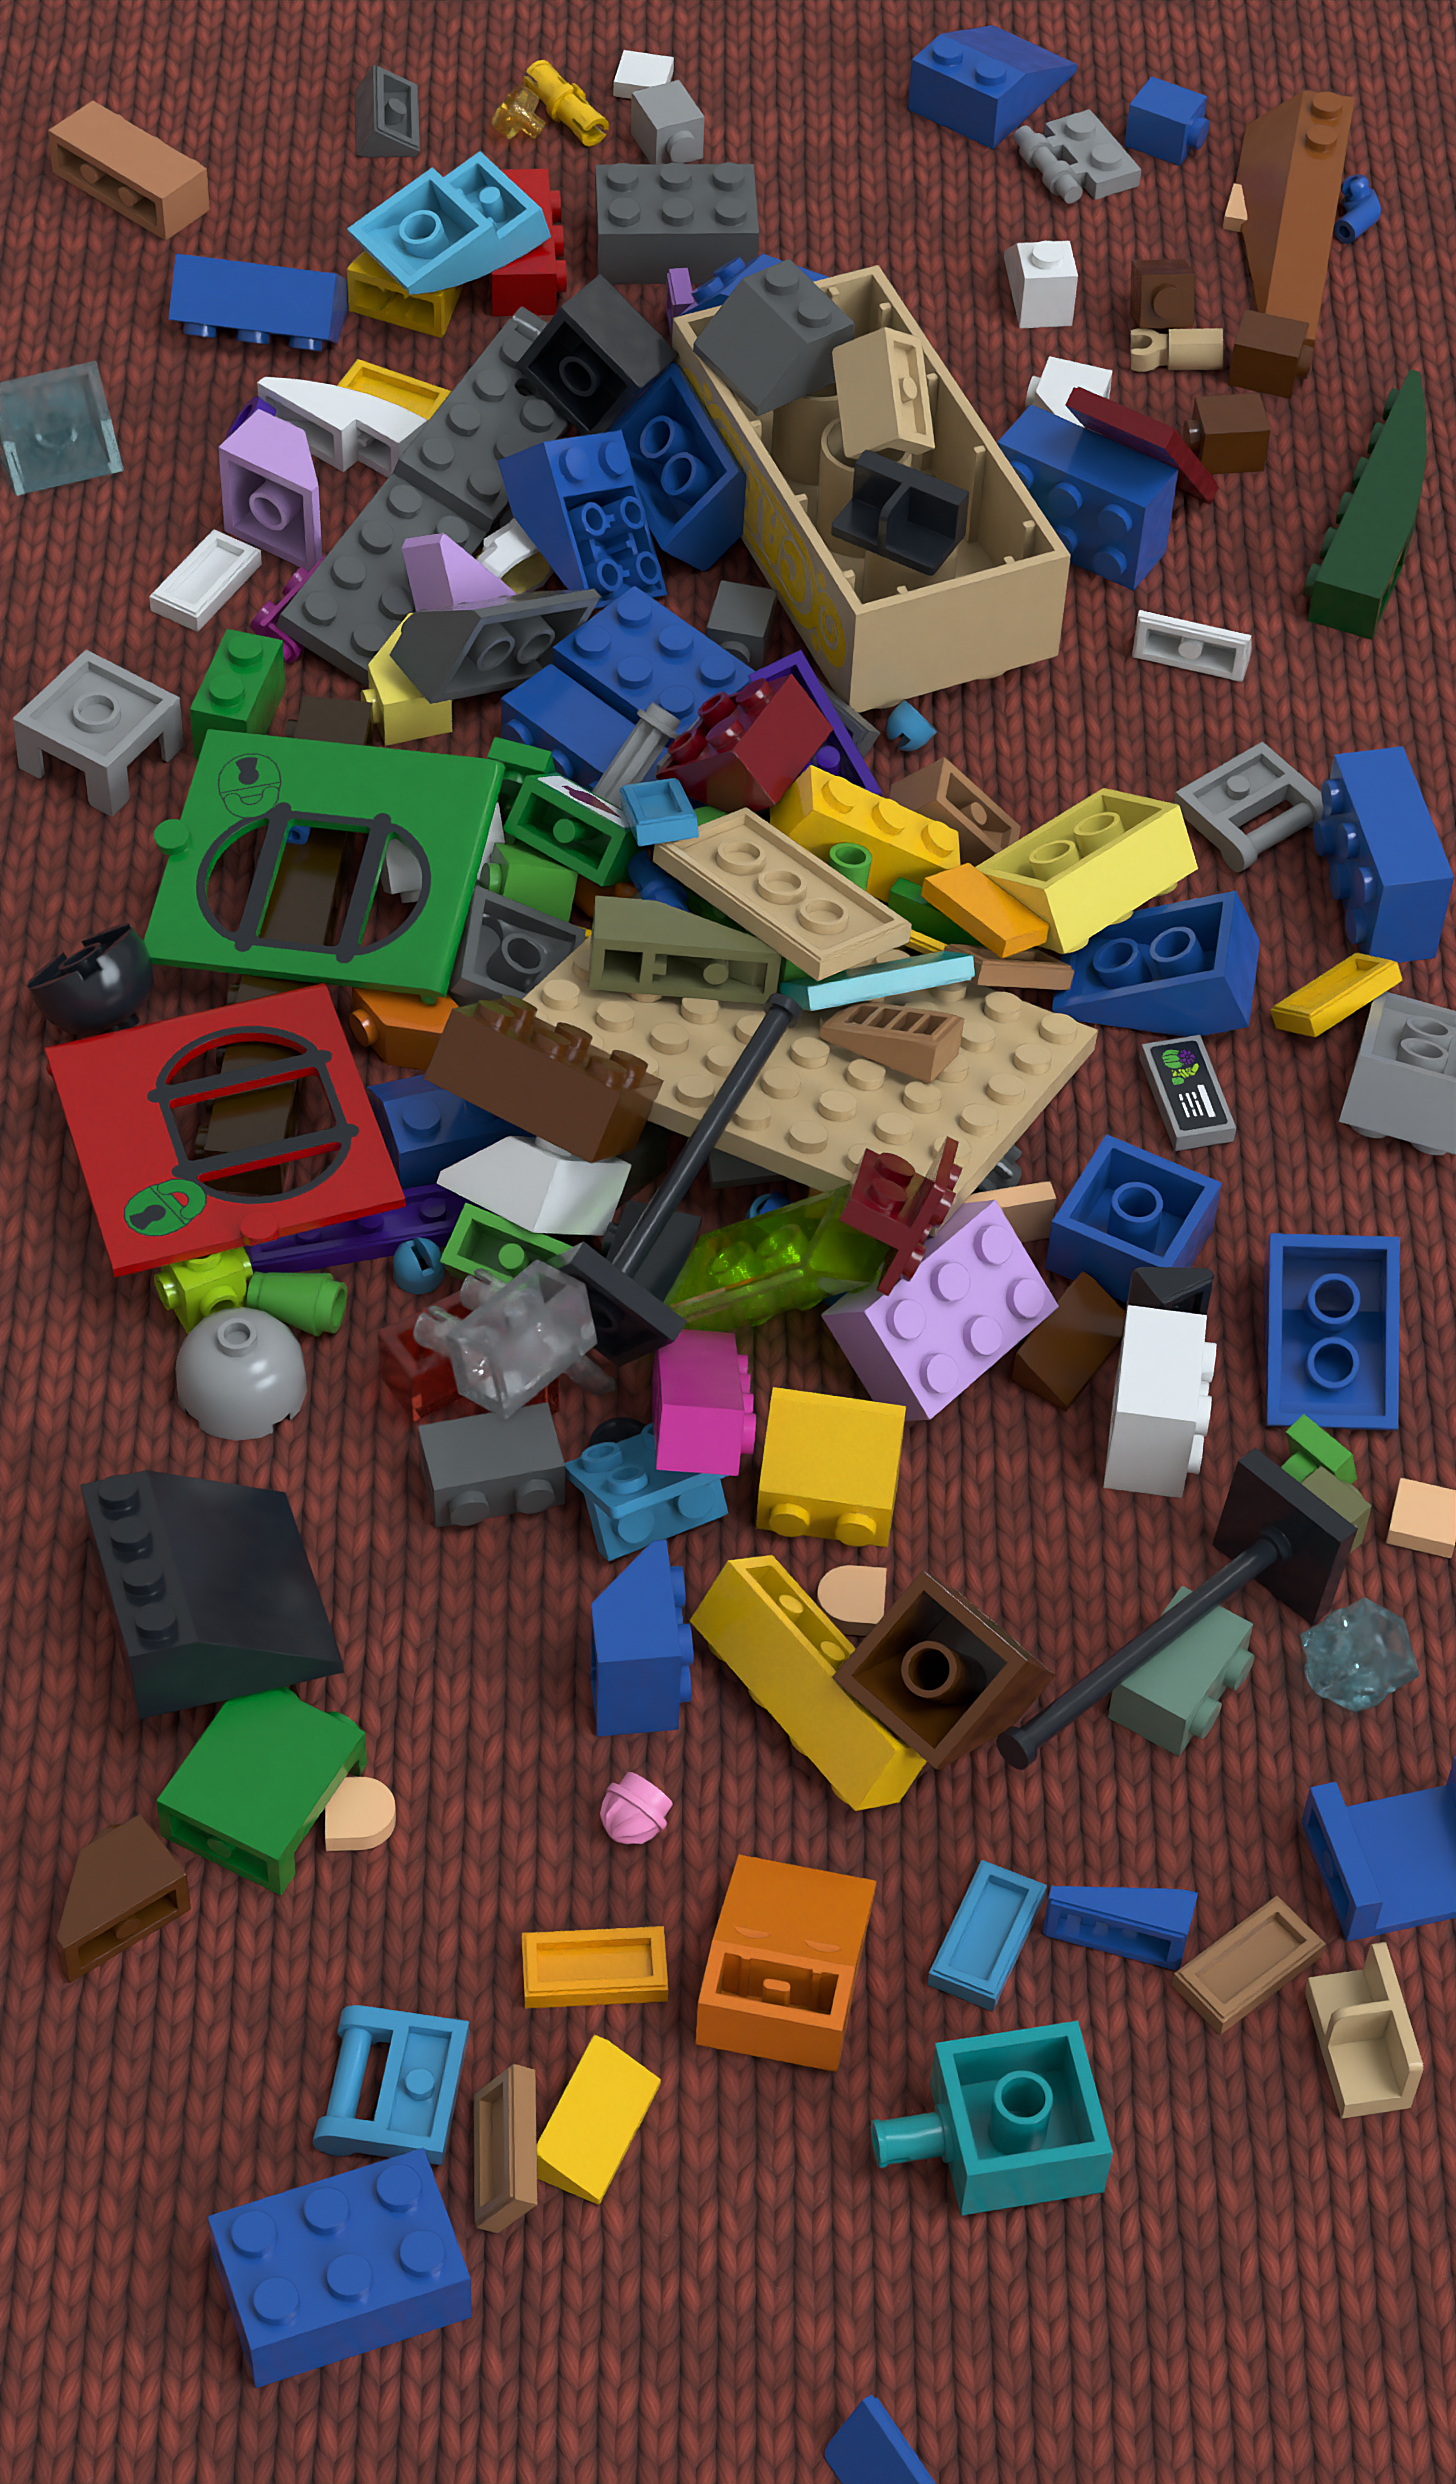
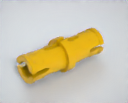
M538 60L526 70L537 82H534L529 76H524V85L546 105L547 113L555 122L560 123L562 121L580 141L588 147L597 145L605 138L606 134L596 124L603 130H609V122L586 101L585 93L577 84L572 83L570 85L546 60Z

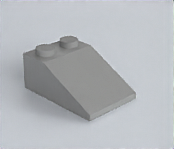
M1384 992L1375 998L1371 1004L1339 1122L1351 1125L1354 1131L1367 1137L1383 1138L1388 1135L1409 1141L1414 1148L1427 1154L1443 1155L1448 1152L1456 1155V1011L1390 992Z

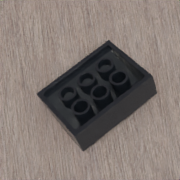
M149 1470L126 1475H113L103 1480L80 1485L92 1553L139 1720L344 1673L343 1660L286 1492Z

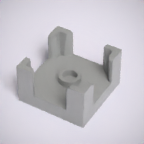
M88 650L80 654L13 718L19 768L37 778H41L45 774L42 750L85 772L89 804L111 817L130 798L127 766L158 737L161 744L162 760L169 762L184 747L180 697Z

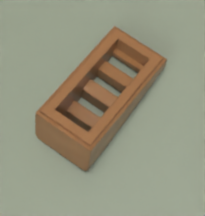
M860 1001L843 1005L820 1028L819 1038L930 1084L959 1054L964 1018L939 1011Z

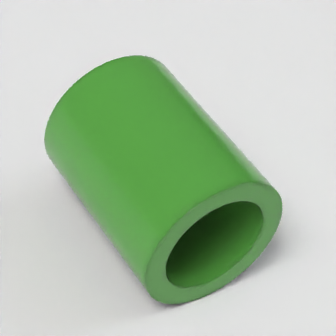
M839 843L834 845L829 853L828 865L866 891L872 861L871 853L865 847L855 843Z

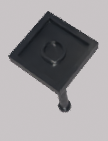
M773 993L767 999L763 1006L766 1015L612 1263L585 1242H582L530 1269L517 1289L617 1367H621L675 1342L687 1322L635 1282L633 1278L786 1029L794 1028L803 1016V1010L800 1005L786 995Z
M1255 1447L1237 1462L1212 1544L1232 1561L1020 1728L1010 1726L999 1734L996 1743L1001 1756L1010 1766L1018 1770L1027 1768L1037 1759V1750L1253 1578L1313 1626L1330 1612L1358 1528Z

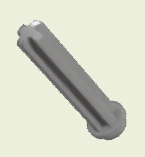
M653 702L649 704L645 711L641 708L636 714L641 717L592 790L594 794L621 808L619 788H622L623 785L640 783L669 739L673 738L675 740L679 737L675 730L681 721Z

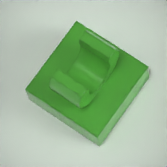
M1305 1414L1286 1431L1291 1457L1281 1468L1298 1482L1302 1483L1320 1466L1324 1467L1340 1481L1353 1484L1357 1480L1353 1454Z

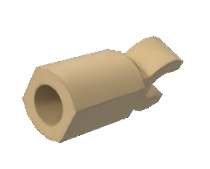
M1147 328L1131 330V370L1146 372L1162 365H1168V370H1222L1223 328L1169 329L1168 334H1159Z

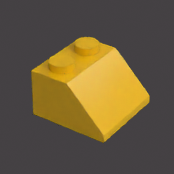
M773 1387L758 1492L756 1528L771 1530L787 1537L805 1535L839 1540L844 1544L856 1547L873 1545L888 1548L898 1485L906 1406Z

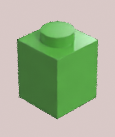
M494 843L491 863H484L480 874L479 886L569 923L578 872L532 846Z

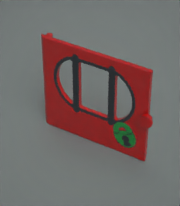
M325 983L44 1048L48 1063L46 1071L53 1077L114 1278L247 1245L254 1246L277 1240L280 1237L406 1207L403 1190ZM246 1041L270 1042L302 1053V1055L169 1085L176 1073L189 1061L208 1050L226 1044ZM314 1075L319 1078L336 1125L335 1127L200 1160L190 1161L187 1159L171 1111L173 1108ZM331 1151H339L332 1164L317 1178L299 1188L281 1194L262 1197L236 1196L217 1191L203 1184V1182Z

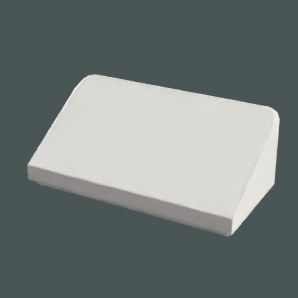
M1139 610L1132 657L1243 682L1251 656V635Z

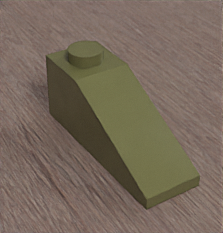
M595 895L588 989L765 1004L771 994L777 993L782 955L759 938L659 901Z

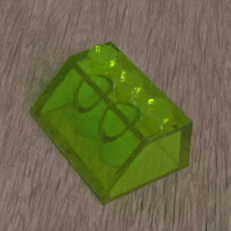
M850 1184L701 1235L663 1303L687 1321L683 1329L724 1332L746 1324L758 1326L769 1320L773 1315L794 1308L806 1310L825 1298L846 1291L854 1294L868 1288L878 1278L880 1274L879 1267L890 1245L839 1221Z

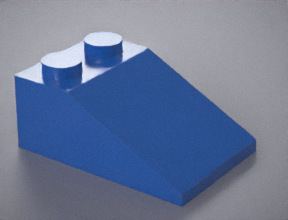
M994 25L942 33L912 59L908 110L990 149H994L1076 73L1077 64Z
M1231 891L1136 910L1126 921L1109 925L1091 936L1088 944L1082 949L1061 954L1060 961L1070 965L1075 971L1070 990L1055 989L1052 1011L1068 1015L1076 1021L1183 1037L1203 1036L1249 1027L1260 940L1237 892Z
M1270 1233L1264 1255L1266 1427L1290 1428L1305 1414L1322 1429L1398 1430L1400 1237Z

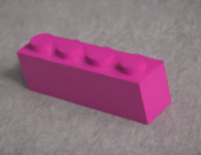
M682 1329L675 1342L654 1352L651 1397L656 1470L738 1476L740 1454H753L756 1414L753 1413V1394L750 1393L751 1378L750 1374H747L748 1355L737 1354L735 1333Z

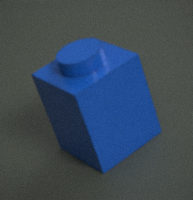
M1151 76L1129 104L1124 146L1180 166L1193 148L1199 150L1207 137L1210 121L1204 118L1207 96Z

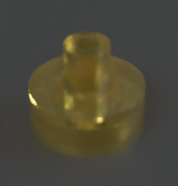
M519 84L501 103L492 118L491 126L507 139L515 136L520 130H523L531 138L535 139L546 124L544 120L534 113L539 102V96L524 84Z

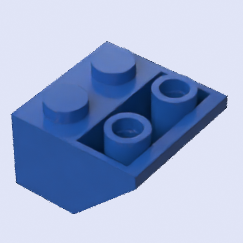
M667 1540L652 1541L591 1603L590 1684L597 1737L679 1730L680 1703L691 1702L689 1665H693V1642L690 1623L683 1624L681 1609L686 1604L684 1573L682 1566H670Z

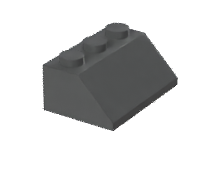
M595 589L536 591L512 596L503 595L494 599L471 603L462 602L457 605L430 610L422 609L414 612L405 620L401 627L402 634L389 656L430 704L516 688L549 664H553V646L587 621L601 596Z

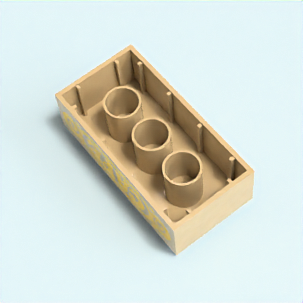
M879 265L814 281V283L855 323L854 339L883 327L921 338L935 448L919 455L890 447L874 453L970 492L965 537L933 576L920 573L831 534L832 522L852 499L854 465L857 459L845 456L836 382L757 417L693 352L695 340L721 306L673 318L672 348L679 354L674 362L682 367L746 474L743 534L740 537L771 588L777 590L778 600L836 695L857 713L870 709H885L893 707L905 699L975 679L995 678L1007 670L1058 656L1071 555Z

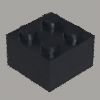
M599 274L560 307L515 366L585 436L607 432L674 362L679 354L626 301L623 295Z

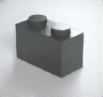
M548 1402L418 1426L419 1465L435 1528L454 1524L468 1526L479 1523L486 1518L518 1512L527 1514L538 1513L551 1506L565 1504V1463Z

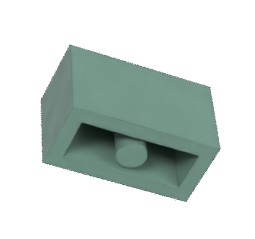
M1181 1586L1162 1615L1193 1591ZM1218 1606L1113 1689L1108 1718L1179 1757L1194 1735L1200 1739H1204L1220 1713L1222 1703L1218 1699L1225 1689L1229 1687L1236 1691L1246 1679L1255 1659V1655L1247 1651L1253 1623Z

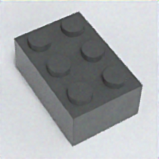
M726 162L721 164L617 163L614 165H595L597 276L601 274L610 284H666L669 269L688 268L691 284H704L714 278V271L732 259L740 256L745 264L758 257L759 224L754 164Z

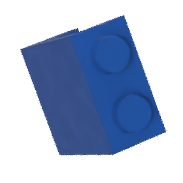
M1456 1756L1454 1757L1447 1783L1444 1786L1351 1806L1345 1805L1337 1782L1310 1787L1301 1825L1346 1942L1456 1918Z

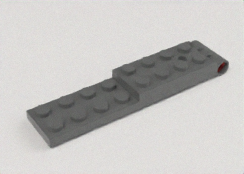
M523 306L517 310L512 319L507 321L400 456L390 477L280 614L276 624L277 628L369 688L368 664L409 613L416 612L402 553L405 539L444 533L474 557L484 544V539L492 534L499 525L500 519L511 508L498 460L545 441L564 439L574 426L515 366L548 324L546 321Z

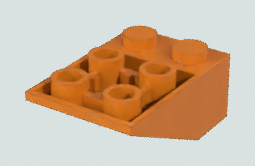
M738 1854L712 1940L699 1996L696 2045L838 2072L877 1881Z

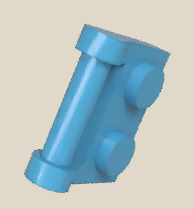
M352 2005L343 2008L337 2030L339 2037L343 2039L327 2113L326 2116L319 2118L316 2124L312 2142L314 2147L325 2154L333 2156H349L356 2152L389 2158L424 2147L430 2164L443 2165L469 2039V2021L362 2005ZM377 2042L391 2043L374 2121L355 2119L370 2047Z

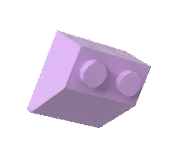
M258 409L218 447L224 530L298 567H304L310 571L322 558L319 486L305 430Z

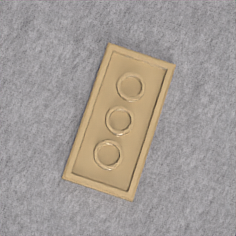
M747 807L698 826V838L657 843L654 846V863L817 981L909 942L911 923Z

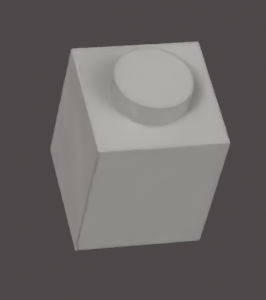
M680 80L632 92L631 135L651 164H683L703 158L704 115Z

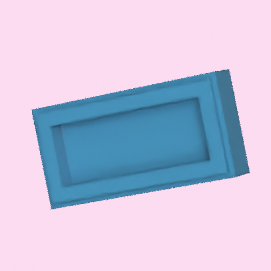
M670 778L629 784L619 788L621 808L638 846L699 837L697 816L679 779Z
M981 1860L931 1967L927 1985L994 2011L1043 1904L1047 1885Z

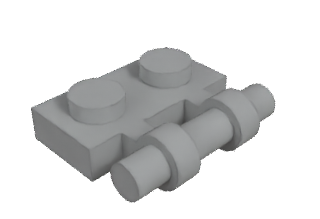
M1090 109L1045 123L1044 135L1035 133L1027 125L1020 127L1014 133V141L1020 147V156L1029 167L1039 169L1043 174L1042 182L1053 195H1060L1066 203L1076 202L1082 195V188H1085L1092 198L1097 200L1140 185L1141 168Z

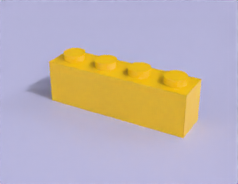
M773 1555L728 1560L690 1619V1622L708 1641V1647L711 1652L720 1660L726 1662L748 1687L751 1698L758 1705L767 1709L788 1733L792 1745L800 1753L807 1756L828 1779L833 1792L839 1799L850 1805L854 1811L899 1803L927 1761L832 1678L856 1648Z

